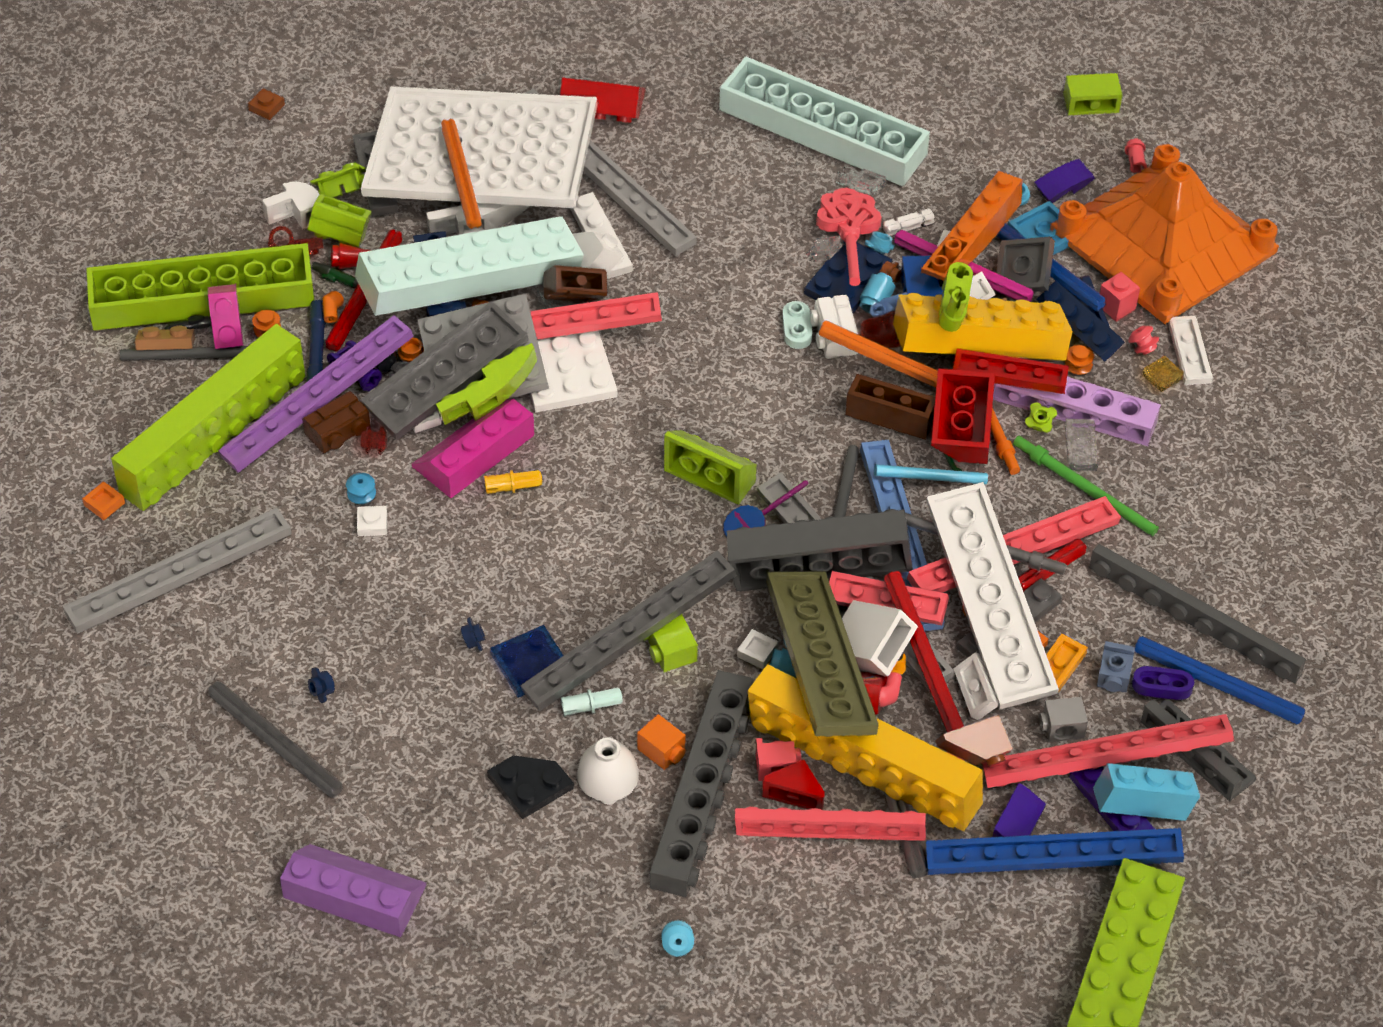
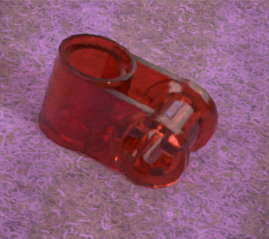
M895 310L864 320L861 323L859 335L889 349L900 347L901 344L899 339H897L898 336L893 325Z

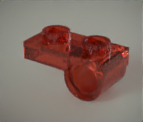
M277 226L269 234L268 247L279 246L274 241V234L279 230H283L289 235L287 245L308 243L309 255L319 254V249L324 248L323 237L294 239L292 230L286 226Z

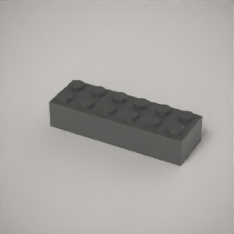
M889 509L884 512L870 514L857 513L853 516L845 517L831 516L820 520H799L794 523L768 524L753 528L740 527L736 530L726 531L728 562L735 569L737 575L733 578L736 591L768 588L766 584L767 572L825 571L828 580H830L832 571L868 577L885 575L892 571L902 573L913 570L905 509Z

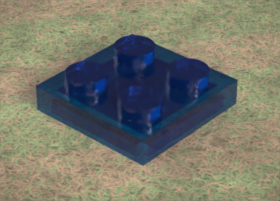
M544 625L490 648L491 656L517 698L525 695L521 688L523 683L564 656Z

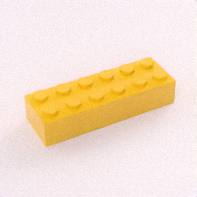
M910 293L908 295L898 294L893 325L902 350L905 352L956 354L958 348L1016 358L1066 360L1073 331L1060 304L1044 301L1043 303H1035L1023 299L1003 301L999 298L985 300L969 296L967 313L960 329L951 332L944 330L939 324V309L942 295L934 297L922 296L917 293Z

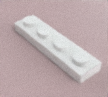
M594 193L578 196L575 208H570L581 231H594L603 235L605 233L610 234L618 241L617 246L623 253L621 259L607 275V279L633 272V265Z

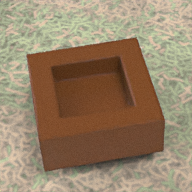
M263 88L248 103V110L270 120L285 105L283 97Z

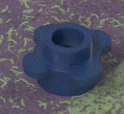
M471 617L467 618L468 624L461 626L463 639L468 649L478 647L479 651H483L481 641L485 640L484 631L480 623L474 625Z
M315 667L311 669L312 677L308 680V688L313 696H318L320 703H325L327 701L326 696L334 693V681L328 671L320 672Z

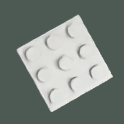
M599 331L537 340L549 389L530 393L535 413L618 397L617 387Z

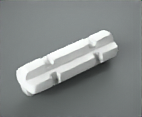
M924 209L919 211L920 214L914 212L897 217L896 221L894 219L886 220L883 222V230L885 234L892 236L900 230H913L920 228L921 224L927 226L934 223V214L931 209Z

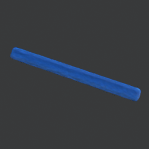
M1007 223L996 235L1001 240L1027 239ZM1052 260L1051 278L1093 310L1099 311L1105 307V297L1056 260Z
M1141 636L1136 642V653L1172 669L1186 671L1196 680L1292 723L1300 724L1305 715V709L1299 705L1151 639Z

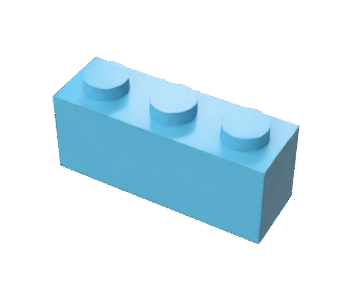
M1111 763L1106 764L1093 787L1100 812L1186 821L1200 798L1194 775L1191 772Z

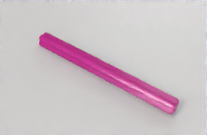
M900 230L895 234L894 243L920 256H931L939 247L904 230ZM973 262L968 264L973 271V276L982 271L993 290L1016 301L1019 299L1032 301L1034 294L1032 289Z

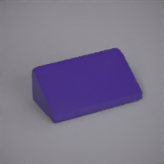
M1018 783L994 828L993 837L1030 836L1046 807V803L1025 785Z

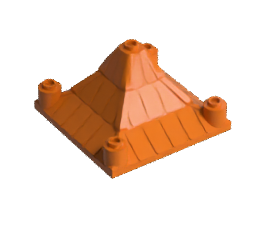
M1171 144L1157 146L1149 167L1095 198L1092 202L1085 205L1075 200L1063 202L1060 206L1058 220L1051 223L1050 226L1051 231L1055 229L1058 237L1068 239V246L1108 279L1122 272L1138 285L1140 291L1137 302L1164 324L1277 253L1279 245L1275 243L1278 228L1274 222L1268 219H1257L1250 226L1225 205L1219 203L1216 198L1209 194L1196 172L1189 165L1179 162L1180 151Z

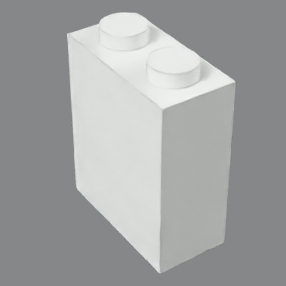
M856 600L852 601L842 617L860 671L887 677L918 628L901 609Z

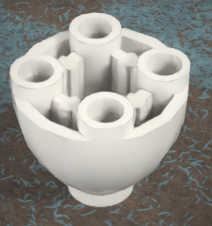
M603 738L591 745L579 761L577 781L580 788L586 795L604 804H614L617 800L626 797L634 790L638 783L639 770L634 755L625 745L613 738Z

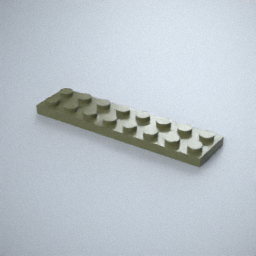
M767 572L766 584L815 736L877 735L879 724L826 572Z

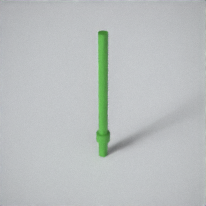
M1020 435L1015 438L1013 445L1028 454L1030 460L1038 465L1043 464L1094 499L1106 496L1120 516L1152 537L1157 533L1158 526L1050 456L1048 450L1040 445H1033Z

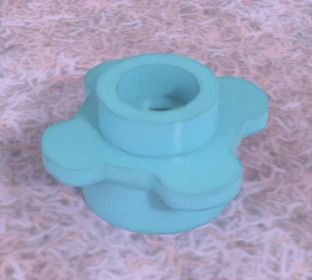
M872 232L869 240H865V245L881 254L889 253L890 249H894V245L891 244L892 237L882 232Z

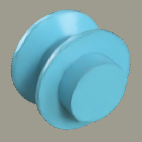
M676 920L669 922L663 928L661 939L663 948L667 953L673 956H683L691 951L694 945V934L689 924Z

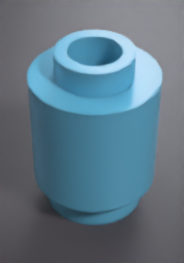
M881 272L870 276L860 296L861 302L859 306L865 312L870 313V308L873 304L892 296L896 288L892 282V277Z

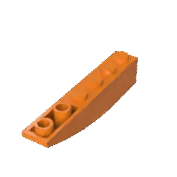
M998 171L923 265L921 273L944 281L951 264L956 262L970 264L995 238L1020 206L1023 179Z

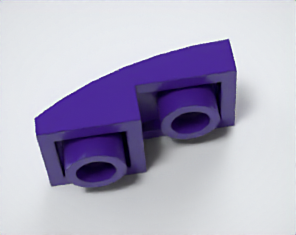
M1076 159L1048 172L1036 180L1034 184L1047 201L1054 203L1070 191L1075 194L1092 182L1095 176L1080 159Z

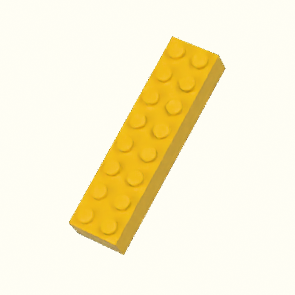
M767 664L747 691L751 724L756 730L763 734L769 733L779 738L780 741H794V747L800 748L812 759H820L832 765L838 772L848 773L858 778L864 785L874 786L884 791L890 798L902 800L912 805L918 812L928 813L938 818L948 827H956L965 831L983 804L982 769L878 718L879 727L877 735L815 736L798 680L789 674Z

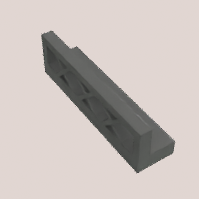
M1154 699L1144 706L1141 723L1148 729L1191 721L1169 699L1164 700L1160 704ZM1221 745L1195 748L1187 752H1175L1229 801L1256 781L1257 777Z

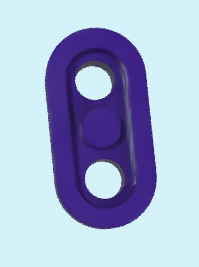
M1143 666L1135 670L1132 687L1138 694L1143 696L1184 700L1192 695L1194 679L1188 672L1183 670Z

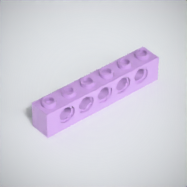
M1068 376L1065 394L994 383L993 400L1029 411L1030 405L1038 402L1043 407H1054L1057 410L1055 419L1148 446L1161 406V404L1130 396Z

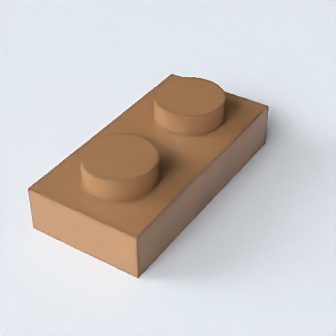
M174 326L167 330H159L158 327H145L142 330H138L135 338L136 350L192 349L195 341L194 329H187L185 326Z

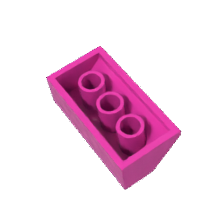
M515 399L505 400L501 405L475 421L473 418L413 462L412 467L448 497L452 498L534 436V415Z

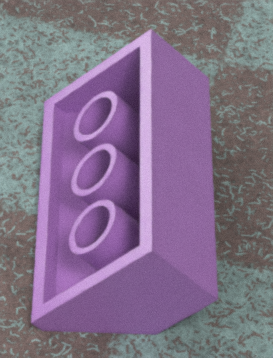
M312 844L292 854L280 877L283 898L398 937L402 936L426 887V882Z

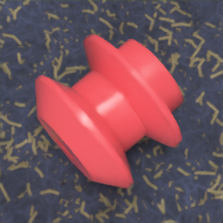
M1141 326L1131 333L1128 342H1136L1135 353L1145 355L1157 348L1156 343L1159 341V337L1151 336L1152 326Z

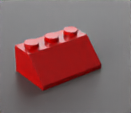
M562 77L560 95L597 97L595 119L606 120V115L617 116L616 121L632 123V118L639 119L646 88Z
M938 368L932 447L958 462L988 463L995 373Z

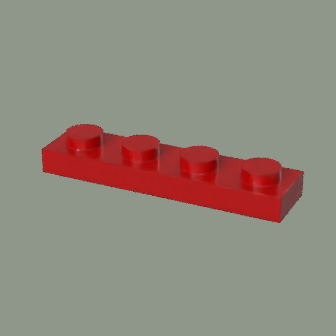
M957 348L953 370L995 373V384L1065 394L1069 366Z

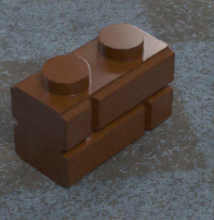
M554 265L545 271L543 275L544 298L574 302L584 301L587 303L600 301L608 293L606 269Z
M351 391L302 418L305 435L322 453L340 448L346 440L355 435L360 436L364 434L368 427L371 426L368 408L361 401H358V398Z

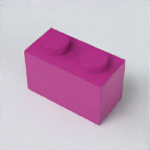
M236 284L208 287V301L215 349L243 346Z

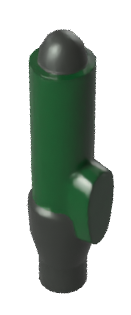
M314 261L311 269L321 274L323 279L332 283L338 281L352 288L357 287L359 284L356 277L337 270L330 265Z

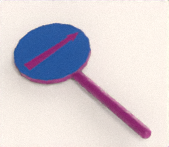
M803 481L762 511L750 505L734 509L727 515L724 521L723 530L726 537V531L736 530L740 527L753 528L765 526L766 519L764 515L806 487L808 481Z

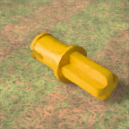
M510 470V473L484 476L486 494L503 491L515 493V489L541 486V471L513 473V470Z

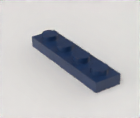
M1056 280L1049 286L1048 291H1044L1036 299L1039 303L1052 301L1060 304L1073 331L1072 333L1104 362L1125 343L1118 334Z

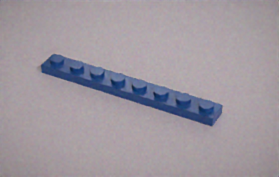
M1181 828L926 841L928 875L1119 866L1123 858L1142 864L1180 863L1184 861Z

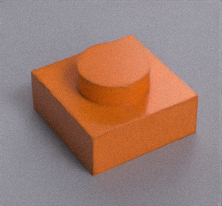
M104 481L82 498L84 506L103 520L107 519L125 504L124 496Z

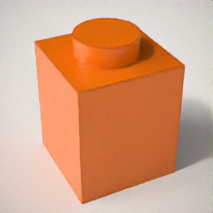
M659 714L637 732V749L663 770L667 769L672 763L677 764L686 753V735Z

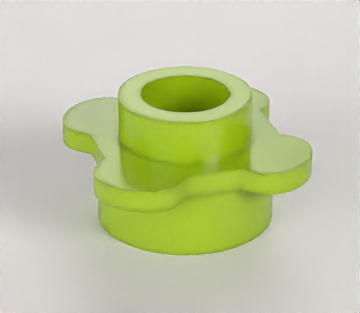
M1038 402L1032 403L1030 405V415L1025 419L1026 426L1036 431L1050 432L1053 427L1052 420L1057 416V410L1054 407H1043Z

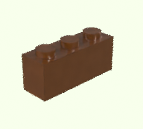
M856 374L847 393L845 415L926 440L933 425L935 397Z

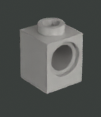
M1082 697L1045 700L1043 713H1039V726L1041 731H1046L1048 742L1085 739L1088 720Z

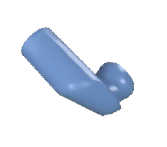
M904 292V293H901L900 295H908V293H907V292ZM898 294L873 304L870 308L871 316L878 321L886 320L896 310Z

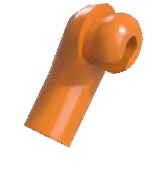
M331 291L322 298L323 315L326 323H334L338 320L337 309L344 303L341 293Z

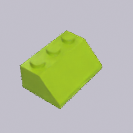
M682 430L667 431L665 433L664 471L738 505L755 484L757 464L749 459L739 457L721 446H715L702 440L697 435H691Z

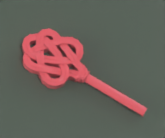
M839 188L833 193L822 195L820 209L817 212L816 225L826 232H837L840 238L846 242L849 283L852 286H857L860 284L856 241L860 238V234H871L878 231L881 227L882 217L875 208L873 197L868 194L859 193L851 188Z

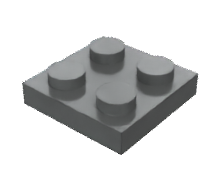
M1051 236L1001 241L996 273L1032 289L1033 292L1048 291L1055 241Z

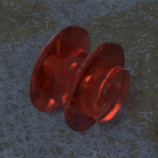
M371 426L367 427V431H362L361 448H365L366 454H369L371 449H377L378 454L382 455L386 450L387 432L384 427H381L378 432H373Z

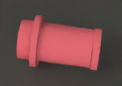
M1140 139L1129 140L1124 149L1129 157L1130 170L1133 173H1140L1147 168L1144 156L1146 147Z

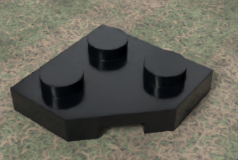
M512 755L487 770L488 778L522 820L574 789V782L556 761Z

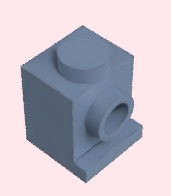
M1105 641L1097 687L1105 688L1110 692L1121 691L1127 693L1135 647Z

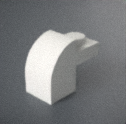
M288 182L283 184L284 192L262 200L264 216L269 225L294 216L301 228L305 229L308 228L313 205L320 194L313 186L307 183Z

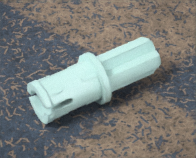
M620 688L593 693L591 689H587L586 693L561 697L564 717L588 711L595 713L597 708L618 705L623 702Z

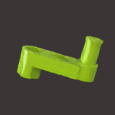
M962 262L950 265L942 284L943 292L939 309V324L944 330L951 332L960 329L965 318L973 278L971 267Z

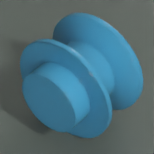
M356 473L346 481L347 496L351 502L366 504L375 498V480L371 475Z

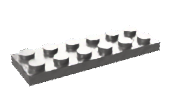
M491 301L360 401L368 408L369 413L398 440L437 410L436 403L440 402L443 397L449 394H456L465 389L471 382L476 381L483 375L482 368L494 359H501L511 354L515 348L522 346L529 340L528 335Z

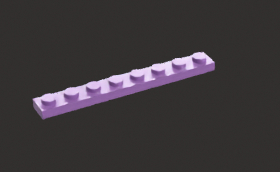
M393 315L218 450L221 458L239 473L303 423L302 418L328 404L413 338L412 330Z

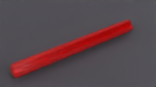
M391 229L379 249L399 246L403 240L401 237L402 233ZM359 284L325 340L326 348L329 350L332 349L336 352L341 348L367 303V299Z
M892 571L884 576V581L895 608L901 609L918 626L909 642L947 733L962 728L964 724L902 575L899 571Z

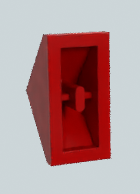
M803 759L765 775L762 797L807 810L812 808L823 810L825 792Z

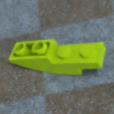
M533 344L519 346L511 354L501 359L490 361L481 369L484 377L483 380L471 382L465 389L456 394L446 395L440 402L436 403L439 416L444 425L468 413H471L476 421L507 400L525 381L537 362Z

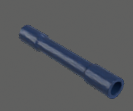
M319 299L312 301L310 304L311 330L309 367L307 368L306 382L323 370L326 322L323 315V303Z

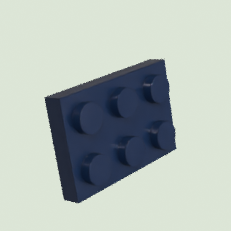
M843 241L804 287V295L815 300L823 297L833 298L834 296L847 295L852 313H854L861 302L860 296L870 276L878 274L886 261L892 263L893 259L857 243L860 284L852 286L849 283L846 242Z

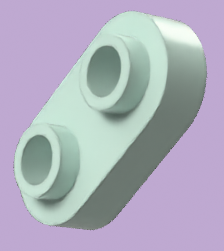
M800 301L787 303L783 307L782 313L784 340L792 348H806L812 342L810 309L805 303Z

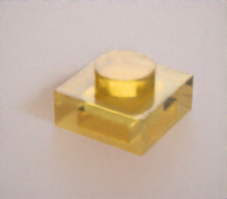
M1165 355L1146 366L1143 370V376L1161 392L1182 380L1184 373Z

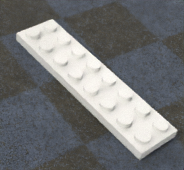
M984 482L928 496L927 505L980 656L997 697L999 710L1058 694L1059 688Z

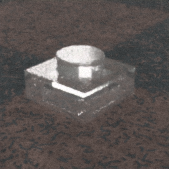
M821 236L813 242L814 246L806 255L811 262L830 260L844 245V242L840 236Z

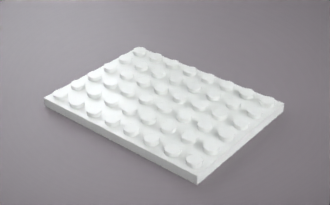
M390 87L361 185L362 196L461 202L441 125L444 119L449 120L451 118L457 126L477 203L575 208L597 109V97Z

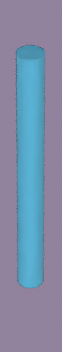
M877 464L874 467V475L882 477L974 484L982 482L987 484L988 474L980 472Z

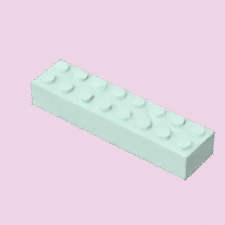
M745 57L720 87V111L900 186L906 184L928 154L930 131L749 57Z
M563 216L361 252L358 255L355 277L374 315L377 316L543 284L544 272L554 265L581 267L584 254Z

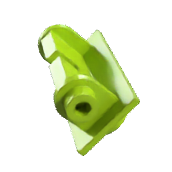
M349 163L342 166L340 171L320 173L318 175L319 178L311 180L310 183L319 187V190H317L319 194L337 198L343 196L342 185H344L347 194L361 189L365 175L363 173L366 172V167L358 163Z

